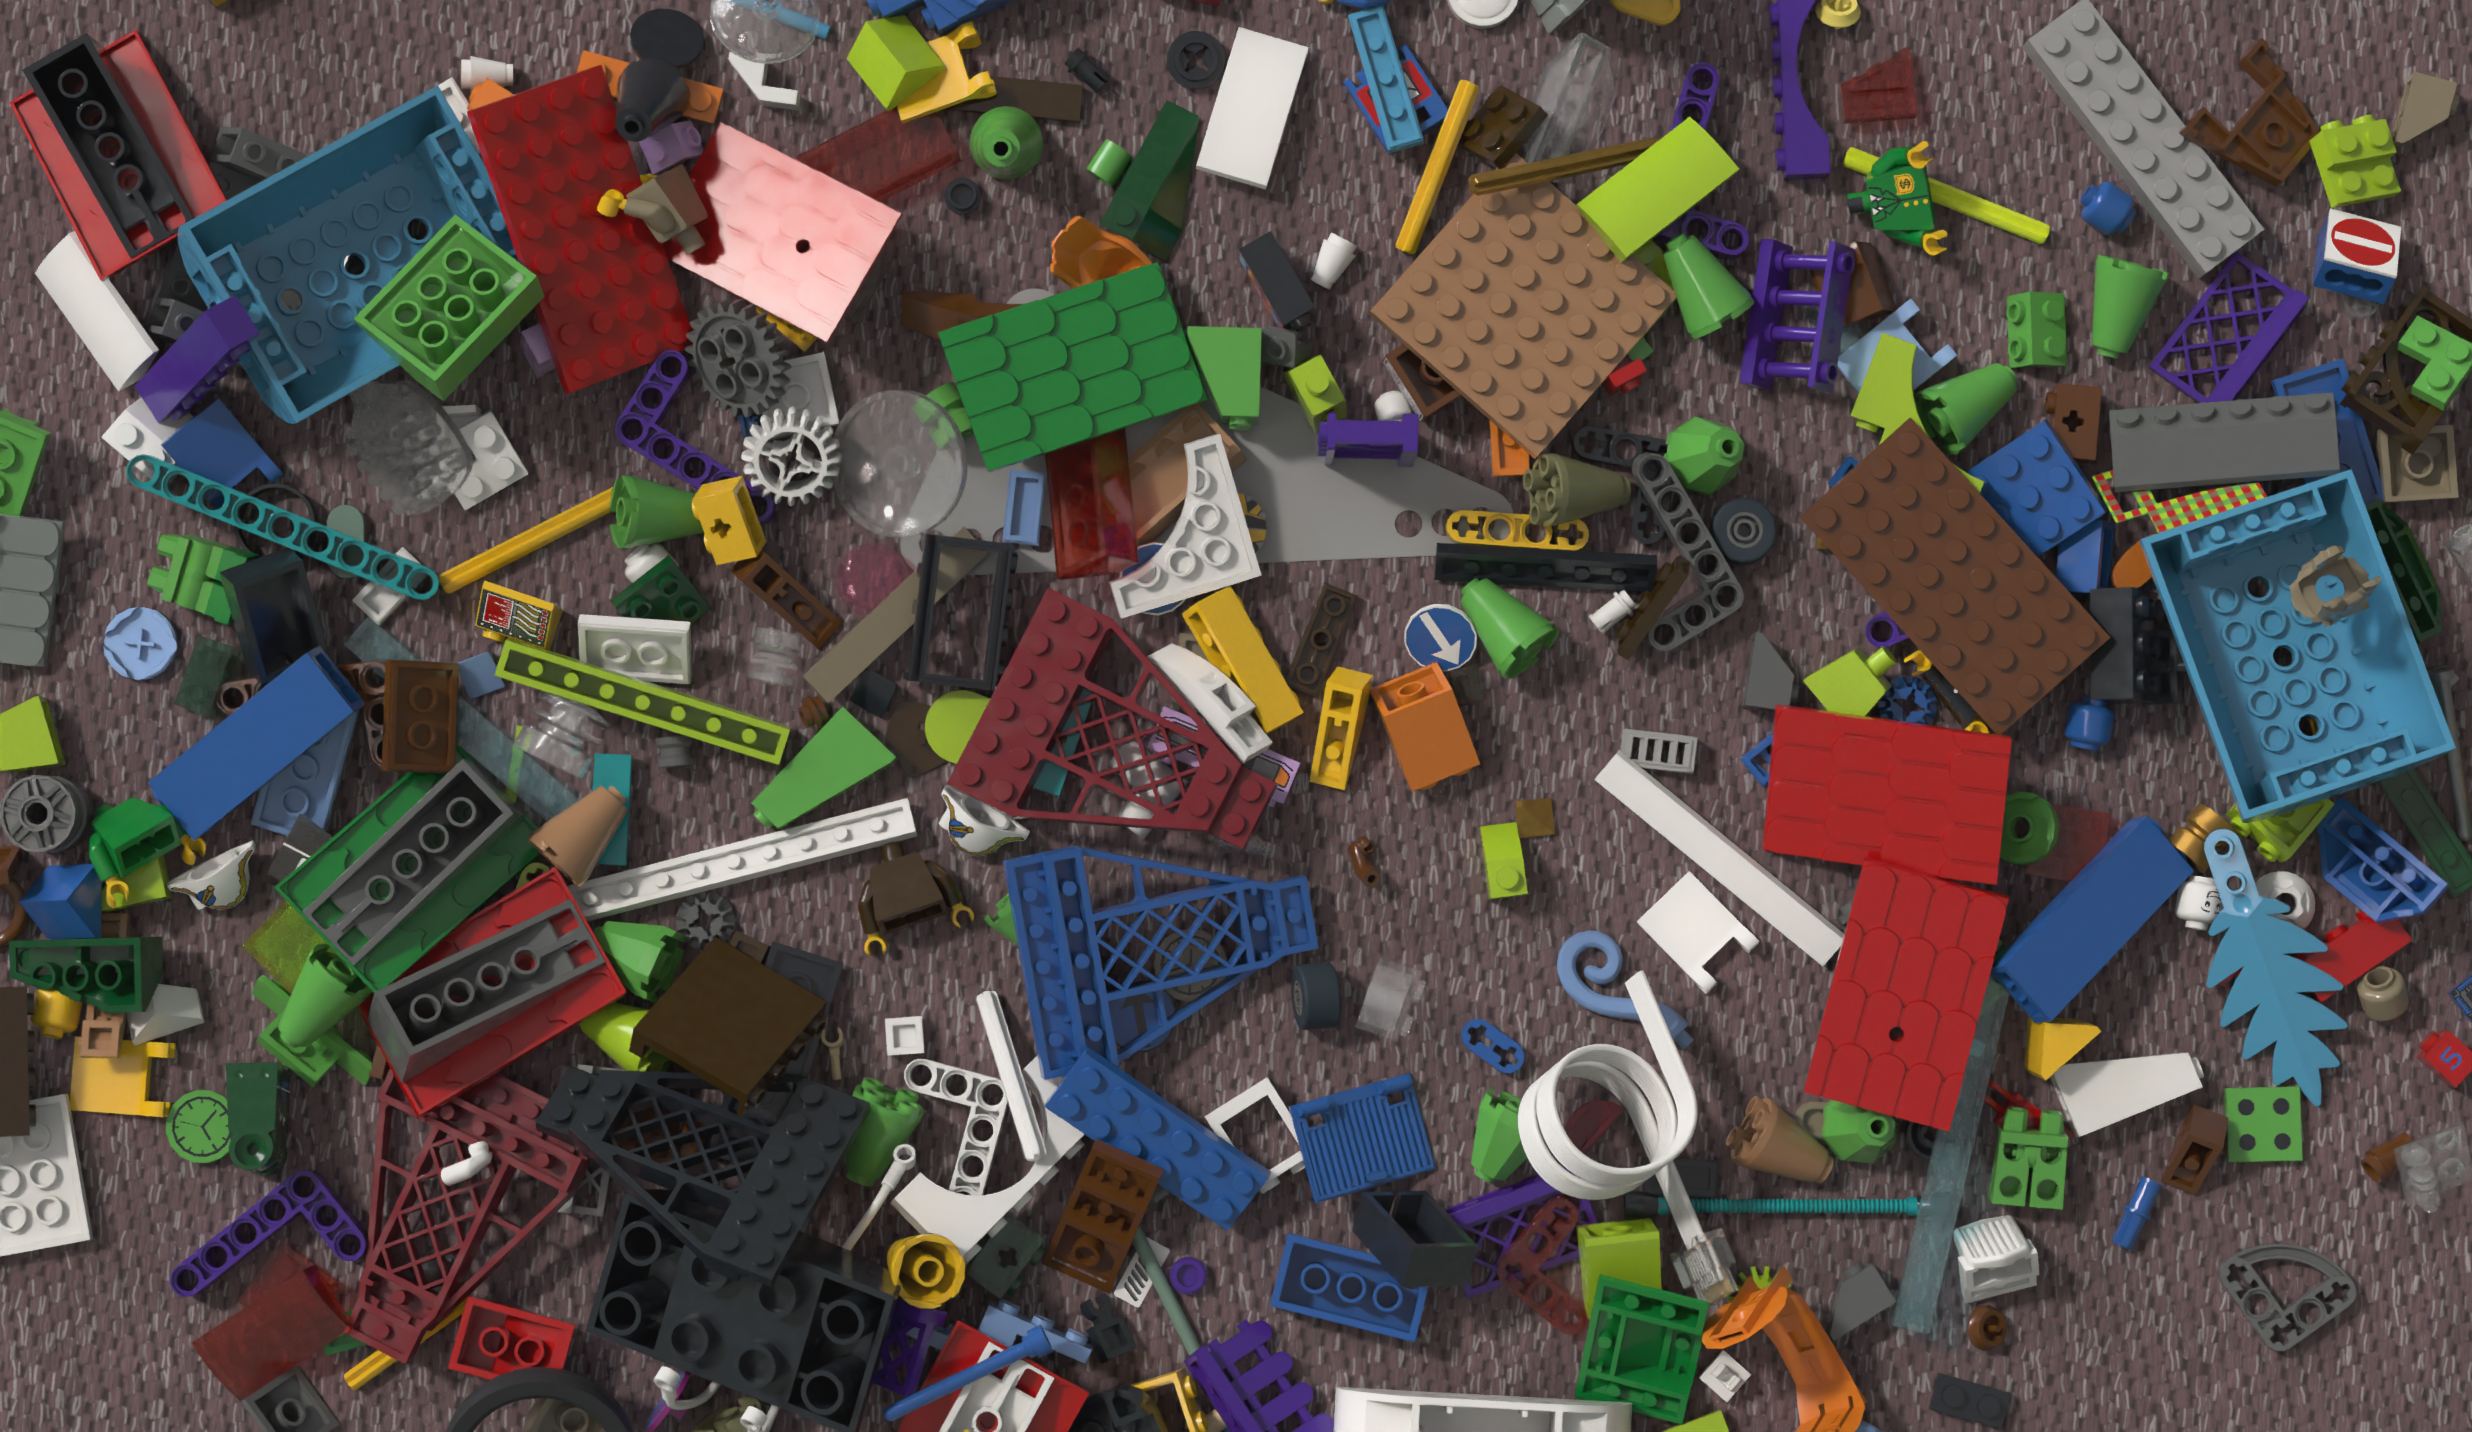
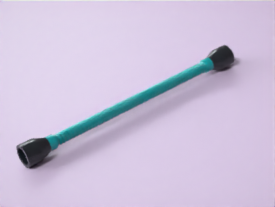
M1630 1191L1624 1194V1220L1647 1219L1656 1215H1667V1213L1671 1212L1665 1196H1655L1645 1191ZM1931 1191L1918 1197H1907L1904 1200L1899 1199V1201L1898 1199H1894V1201L1893 1199H1880V1201L1879 1199H1875V1201L1874 1199H1861V1201L1860 1199H1856V1201L1855 1199H1847V1201L1846 1199H1842V1201L1841 1199H1837V1201L1836 1199H1828V1201L1827 1199H1823V1201L1822 1199H1809V1201L1808 1199H1795V1201L1794 1199H1785L1784 1201V1199L1775 1200L1773 1198L1771 1200L1769 1198L1766 1200L1764 1198L1762 1200L1759 1198L1757 1200L1755 1198L1752 1200L1750 1198L1747 1200L1745 1198L1743 1200L1741 1198L1738 1200L1736 1198L1733 1200L1731 1198L1729 1200L1727 1198L1724 1200L1722 1198L1719 1200L1717 1198L1714 1200L1712 1198L1710 1200L1708 1198L1705 1200L1703 1198L1700 1200L1698 1198L1695 1200L1691 1198L1690 1200L1696 1213H1699V1211L1701 1213H1704V1211L1705 1213L1709 1211L1710 1213H1713V1211L1715 1213H1718V1211L1719 1213H1723V1211L1724 1213H1732V1211L1734 1213H1737V1211L1738 1213H1742V1211L1743 1213H1751V1211L1753 1213H1756V1211L1757 1213L1761 1211L1762 1213H1770V1211L1771 1213H1775V1211L1776 1213H1784V1211L1786 1213H1789V1211L1790 1213H1794V1211L1795 1213H1803V1211L1804 1213H1808V1211L1809 1213H1813V1211L1814 1213H1822V1211L1823 1213H1827V1211L1828 1213H1841V1211L1842 1213H1846V1211L1847 1213H1865L1866 1211V1213L1885 1212L1887 1214L1889 1212L1892 1214L1894 1212L1897 1214L1899 1212L1902 1214L1904 1212L1907 1215H1917L1930 1221H1950L1952 1213L1951 1193Z

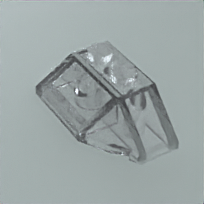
M1579 33L1546 64L1531 102L1541 106L1548 116L1522 146L1525 164L1594 150L1596 148L1616 98L1614 71L1610 60L1612 58V50L1610 47L1585 33ZM1564 178L1552 180L1551 182L1559 183Z

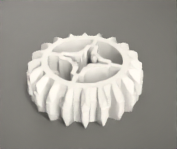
M793 406L789 408L787 417L783 416L780 409H776L773 414L774 421L770 417L763 415L760 419L761 426L753 424L750 428V433L753 437H745L743 445L748 449L742 452L741 459L749 463L744 466L743 471L747 475H754L750 480L752 487L763 484L762 497L767 496L770 492L775 493L773 500L775 504L781 501L782 496L788 497V505L793 506L795 498L800 496L801 501L806 505L810 500L809 492L817 498L822 497V487L830 489L833 486L831 477L838 476L840 468L835 464L841 462L842 454L834 451L839 448V439H829L833 434L831 426L820 429L823 422L821 416L816 417L813 422L810 421V411L808 409L803 411L802 417L795 416L796 410ZM793 432L791 438L786 441H768L777 434ZM804 436L816 444L822 459L814 457L815 453L805 448L803 444ZM797 444L795 461H791L789 469H786L788 452H792L794 445ZM762 455L768 456L769 461L778 465L780 469L779 477L769 471ZM811 471L815 472L806 479L790 481L796 473L805 472L809 474Z

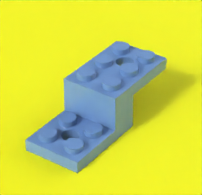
M1003 1298L999 1300V1303L992 1301L989 1304L978 1329L979 1331L1008 1347H1012L1017 1335L1027 1336L1028 1330L1041 1325L1053 1350L1086 1364L1093 1348L1092 1344L1087 1343L1088 1335L1069 1328L1067 1333L1053 1328L1054 1320L1035 1313L1033 1318L1019 1313L1021 1306ZM949 1324L947 1329L934 1325L929 1345L942 1350L954 1325ZM914 1327L906 1335L917 1339L920 1329Z

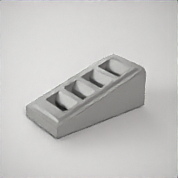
M1623 729L1620 751L1643 769L1691 775L1694 771L1698 737ZM1633 738L1640 739L1638 760L1631 759ZM1648 740H1655L1652 761H1646ZM1663 742H1670L1667 763L1660 762ZM1678 744H1685L1682 765L1675 764Z

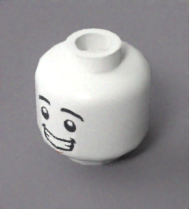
M2190 875L2189 881H2184L2178 887L2175 914L2178 918L2186 920V928L2207 931L2208 924H2212L2224 907L2214 879Z

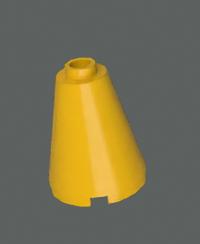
M925 1233L897 1240L888 1249L886 1259L891 1280L895 1286H901L899 1296L908 1304L920 1309H935L942 1306L941 1304L953 1298L959 1292L965 1279V1262L951 1240L938 1234Z

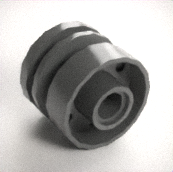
M31 775L19 779L7 790L0 807V821L6 836L14 845L31 852L62 853L76 848L87 838L92 828L91 822L94 819V807L90 795L80 783L68 777Z

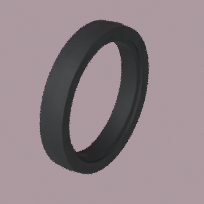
M546 1367L514 1370L499 1375L479 1386L461 1403L446 1431L474 1432L487 1416L507 1404L525 1399L549 1398L570 1403L584 1410L603 1427L605 1432H634L624 1409L603 1387L577 1373Z

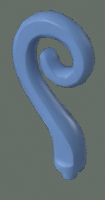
M1592 930L1578 932L1569 937L1563 943L1557 960V973L1567 994L1577 1004L1597 1014L1641 1022L1631 998L1605 996L1594 992L1580 979L1576 970V961L1579 955L1586 949L1597 948L1606 954L1607 963L1603 968L1587 965L1584 968L1585 977L1597 985L1612 982L1621 971L1623 956L1617 943L1607 934ZM1657 1002L1672 1038L1684 1050L1694 1040L1684 1030L1689 1023L1672 1008Z

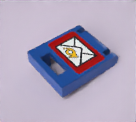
M1404 44L1399 47V51L1404 58L1400 63L1415 112L1424 108V112L1428 117V120L1419 125L1422 136L1443 124L1448 109L1407 45ZM1363 69L1355 74L1361 86L1356 88L1350 78L1343 81V84L1388 156H1391L1396 152L1388 153Z

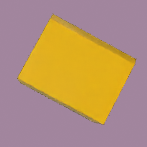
M2028 1016L2024 1068L2028 1073L2046 1081L2101 1031L2097 1026L2080 1019L2055 1017L2050 1022L2034 1023Z

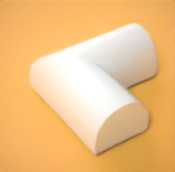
M1136 741L1122 745L1119 749L1123 765L1142 759V754ZM1146 749V752H1147V755H1148V756L1153 755L1152 753H1150V752ZM1115 755L1108 764V767L1111 769L1118 767ZM1160 760L1150 763L1156 781L1175 775L1174 770ZM1145 765L1125 771L1129 783L1135 788L1150 783ZM1183 779L1184 785L1186 786L1188 781ZM1177 781L1158 787L1163 805L1172 803L1181 792ZM1153 789L1137 794V796L1157 805ZM1126 801L1115 817L1151 819L1154 814ZM1127 827L1143 840L1152 830Z

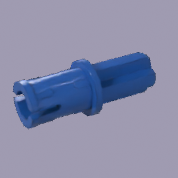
M2144 1176L2140 1177V1181L2129 1204L2123 1206V1209L2126 1211L2112 1238L2114 1244L2127 1250L2133 1248L2145 1221H2150L2151 1219L2148 1214L2160 1189L2163 1187L2162 1185Z

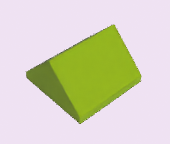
M905 15L866 21L847 57L848 62L888 112L946 69L943 62Z

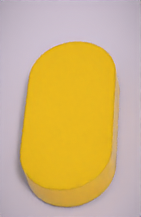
M1610 0L1616 10L1659 26L1672 23L1680 12V0Z

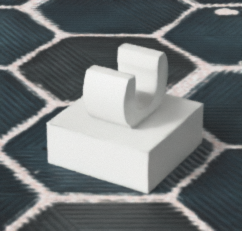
M1722 1349L1698 1378L1724 1401L1728 1402L1751 1374Z

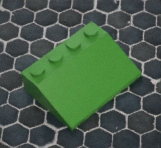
M455 214L356 315L354 321L417 382L444 401L544 298V294L538 277Z

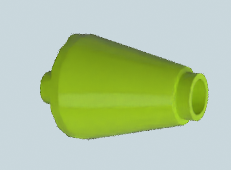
M615 1002L608 1008L578 1024L581 1026L582 1032L624 1071L667 1072L671 1060L652 1048L642 1058L629 1051L633 1028L647 1014L648 1009Z

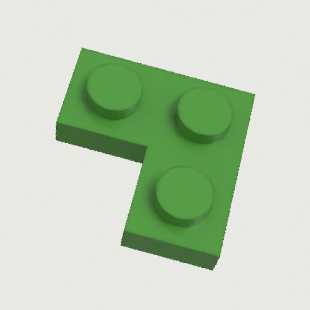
M2420 316L2415 318L2398 343L2397 350L2427 365L2413 384L2411 394L2444 411L2472 371V343Z

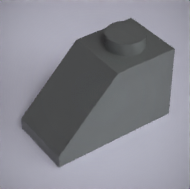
M1755 632L1752 636L1742 707L1775 712V704L1796 706L1799 685L1793 684L1794 674L1764 633Z
M1858 1261L1842 1271L1845 1278L1837 1282L1826 1330L1830 1340H1837L1896 1303V1300L1872 1263L1863 1265L1861 1261Z

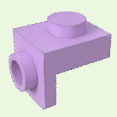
M691 121L672 123L650 137L639 141L652 174L664 172L687 159L699 157L704 151L701 145V136Z

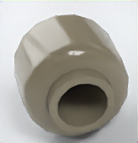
M2377 966L2364 973L2358 980L2357 992L2361 1007L2370 1019L2377 1021L2393 1020L2402 1015L2408 1008L2409 995L2402 974L2396 969Z

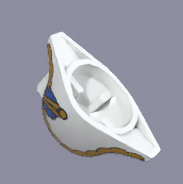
M945 785L941 794L946 802L947 809L939 821V825L948 830L952 843L963 853L972 856H985L1003 844L1024 841L1028 837L1030 831L1011 817L953 787Z
M254 840L223 852L168 881L167 887L171 891L188 894L198 910L204 907L217 910L234 907L244 898L250 879L248 860L255 850Z

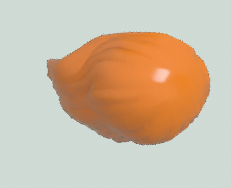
M1081 216L1071 219L1066 225V229L1061 230L1051 244L1053 263L1050 264V270L1072 289L1153 264L1131 240L1105 231Z

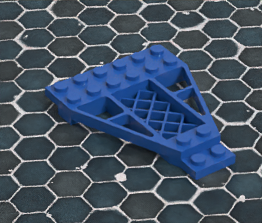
M1070 846L1003 860L1041 1078L1044 1080L1067 1075L1087 1047L1116 1067H1119L1120 1062L1260 968L1270 966L1283 956L1319 948L1307 877L1304 875L1265 882L1079 846ZM1089 856L1130 864L1135 898L1130 902L1092 909L1083 857ZM1141 867L1208 878L1209 884L1147 898L1143 886ZM1229 893L1230 900H1228L1221 894ZM1210 897L1201 911L1186 903ZM1218 899L1232 908L1221 926L1207 917ZM1174 905L1165 919L1150 910ZM1183 906L1197 915L1186 934L1171 924ZM1139 912L1130 927L1115 918ZM1147 914L1162 923L1151 941L1136 932ZM1103 920L1098 929L1095 930L1094 921ZM1112 921L1126 930V933L1115 949L1100 939ZM1203 921H1206L1218 930L1207 948L1192 939ZM1233 921L1237 937L1227 931ZM1168 928L1183 937L1172 955H1169L1157 946ZM1224 935L1238 943V947L1228 962L1213 953ZM1132 936L1147 944V947L1136 963L1121 954ZM1189 942L1203 951V954L1192 970L1178 961ZM1098 944L1112 952L1103 967ZM1153 950L1168 959L1157 977L1142 968ZM1118 957L1133 967L1121 985L1107 976ZM1210 957L1221 963L1220 965L1203 968ZM1175 964L1186 971L1167 976ZM1139 971L1150 978V980L1132 983ZM1225 976L1223 981L1169 1017H1166L1163 1000L1164 989ZM1104 979L1115 987L1106 989ZM1152 992L1158 1024L1117 1051L1108 1001Z

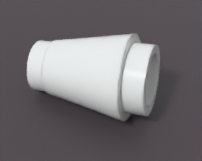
M470 56V60L461 59V89H470L471 93L478 84H483L486 78H489L501 87L513 86V64Z
M1331 232L1328 240H1323L1311 280L1330 290L1333 283L1338 280L1356 257L1353 253L1357 245Z

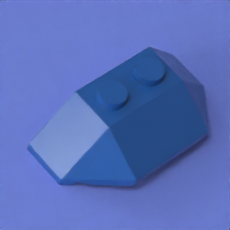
M2342 796L2317 825L2323 878L2377 924L2425 914L2450 886Z

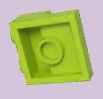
M2369 114L2356 118L2352 121L2353 125L2343 126L2341 120L2332 121L2321 126V132L2309 141L2331 209L2395 197L2401 192L2390 159L2397 151L2386 119L2375 120L2374 116Z
M2327 798L2264 820L2243 823L2235 803L2225 815L2232 820L2229 824L2238 835L2245 838L2249 835L2259 844L2257 850L2265 859L2271 862L2278 860L2282 863L2292 857L2335 804Z

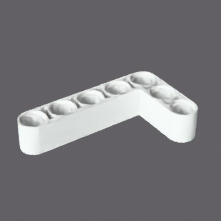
M928 1059L913 1060L904 1071V1079L910 1089L972 1106L949 1191L955 1193L965 1191L974 1196L984 1195L1008 1106L1002 1081L995 1077ZM920 1064L927 1066L932 1073L930 1082L925 1086L915 1084L911 1077L913 1069ZM954 1074L964 1076L967 1081L966 1091L959 1096L951 1094L947 1088V1081ZM989 1084H996L1003 1091V1098L997 1105H989L983 1099V1090ZM978 1120H987L993 1126V1135L987 1141H980L973 1134V1126ZM971 1155L979 1157L984 1164L982 1173L976 1177L967 1175L963 1168L965 1159Z

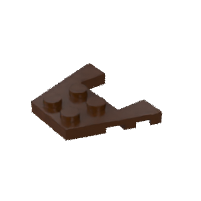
M2260 38L2237 64L2264 91L2229 132L2205 107H2202L2192 116L2179 133L2184 138L2276 187L2287 178L2311 149L2309 141L2320 132L2299 96L2293 97L2283 80L2286 77L2280 64L2274 65L2267 53L2270 49L2263 38Z

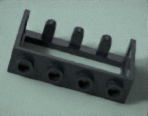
M921 533L920 540L924 541L922 563L919 562L917 566V577L920 578L917 599H914L912 606L915 621L913 636H909L908 650L911 651L909 670L904 672L903 679L995 691L996 683H999L1004 673V662L999 661L1001 646L1006 647L1008 641L1009 626L1004 625L1005 610H1011L1013 589L1008 588L1010 573L1015 574L1018 554L1013 552V544ZM941 545L998 552L983 680L926 673Z

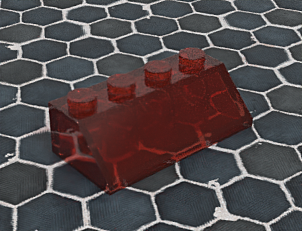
M1125 428L1045 454L1057 579L1067 580L1114 575L1139 563Z

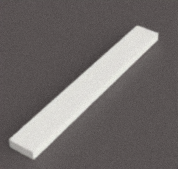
M1618 750L1595 778L1606 790L1821 966H1824L1841 947L1844 936L1842 931L1622 751Z

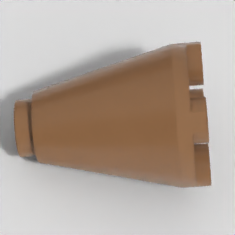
M1754 1096L1746 1107V1116L1740 1127L1735 1126L1727 1137L1726 1145L1732 1148V1162L1743 1168L1811 1183L1815 1181L1819 1184L1824 1182L1832 1170L1834 1164L1833 1157L1829 1156L1828 1151L1776 1102L1767 1097L1762 1099Z

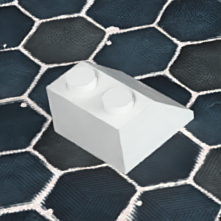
M141 397L122 412L103 434L102 438L129 461L137 455L145 454L178 466L160 444L191 420L193 416L188 413L177 421H173L169 417L158 423ZM144 460L136 465L140 471L152 479L155 470L149 461Z

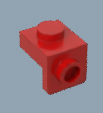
M1626 355L1602 384L1609 396L1619 391L1624 395L1642 385L1640 380L1647 370L1640 358L1632 362Z

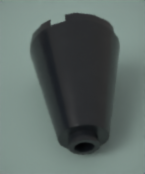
M646 57V59L629 63L623 70L617 82L615 125L618 133L624 139L632 142L642 141L674 123L683 115L688 106L690 92L683 79L684 75L679 68L668 60L658 57Z

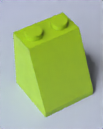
M1650 1218L1576 1225L1584 1310L1589 1320L1600 1274L1662 1290L1659 1230Z

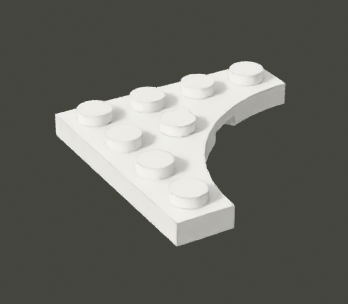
M1220 434L1184 444L1187 458L1188 484L1185 503L1175 529L1165 544L1150 560L1124 577L1109 582L1121 619L1262 576Z

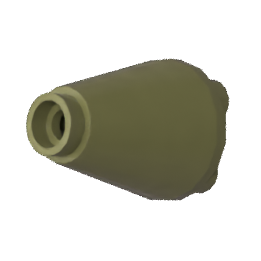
M1555 453L1540 455L1533 464V468L1527 469L1523 476L1524 489L1529 491L1530 521L1534 525L1556 526L1618 508L1620 505H1626L1631 494L1630 482L1626 476H1621L1617 472Z

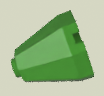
M1695 416L1667 434V453L1663 457L1669 462L1685 491L1698 492L1697 494L1708 496L1735 478L1742 461L1744 443L1738 433L1726 424Z
M607 921L602 927L598 926L593 933L621 983L633 994L656 1003L660 996L655 995L658 989L666 991L670 987L681 963L684 950L678 948V940L685 943L686 935L659 925Z
M1488 1087L1479 1108L1471 1165L1476 1169V1176L1489 1183H1495L1496 1180L1505 1181L1527 1159V1156L1522 1146L1518 1129V1111L1522 1099L1506 1091H1502L1499 1097L1493 1096L1495 1089Z
M1830 1100L1824 1106V1125L1821 1127V1137L1839 1160L1874 1163L1896 1144L1897 1117Z

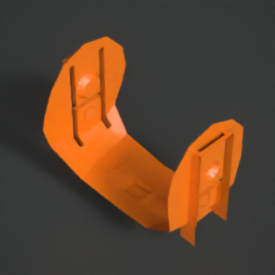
M1782 1266L1770 1286L1762 1289L1757 1287L1750 1275L1734 1300L1721 1306L1707 1320L1702 1335V1342L1707 1349H1724L1748 1339L1762 1328L1777 1347L1796 1384L1800 1426L1795 1432H1855L1861 1423L1866 1399L1860 1389L1856 1387L1829 1336L1802 1295L1787 1288L1792 1278L1785 1266Z

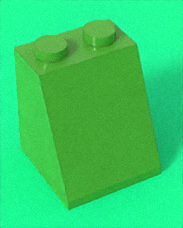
M1188 326L1187 336L1190 348L1222 424H1229V430L1250 431L1252 425H1259L1262 328Z

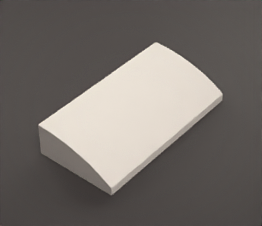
M73 231L53 248L42 261L35 274L119 392L141 380L159 349L111 281L106 279L102 282L99 279L76 232Z

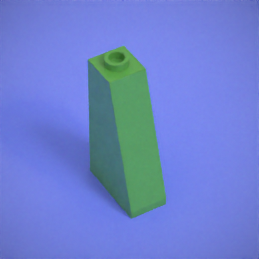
M842 706L753 800L751 804L757 808L753 815L768 829L775 825L781 830L893 765L898 758Z

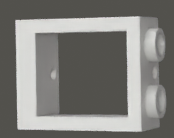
M1267 1077L1205 1116L1214 1133L1234 1146L1221 1124L1268 1095L1298 1143L1291 1114ZM1298 1151L1269 1170L1271 1171L1269 1179L1260 1189L1262 1194L1281 1183L1277 1176L1290 1169L1295 1174L1305 1168L1301 1151Z

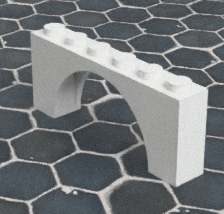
M1038 1055L1023 1069L1022 1074L1040 1108L1043 1126L1042 1138L1047 1155L1035 1161L1030 1172L1021 1181L997 1193L975 1196L955 1193L936 1185L920 1172L890 1203L920 1234L933 1233L951 1240L959 1250L965 1264L982 1249L977 1242L986 1233L993 1238L1008 1223L1003 1216L1012 1207L1019 1212L1033 1197L1029 1190L1038 1181L1044 1186L1059 1171L1055 1164L1064 1155L1070 1160L1085 1145L1080 1140L1085 1135L1084 1133L1044 1107L1047 1099L1065 1076L1047 1080L1041 1078Z

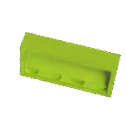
M1688 117L1580 201L1576 207L1622 263L1733 177L1739 168L1719 144L1696 121Z

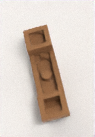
M102 913L101 938L130 937L128 913ZM87 1004L86 1020H83L80 1057L119 1058L126 1012L108 1013L98 1009L99 1007Z

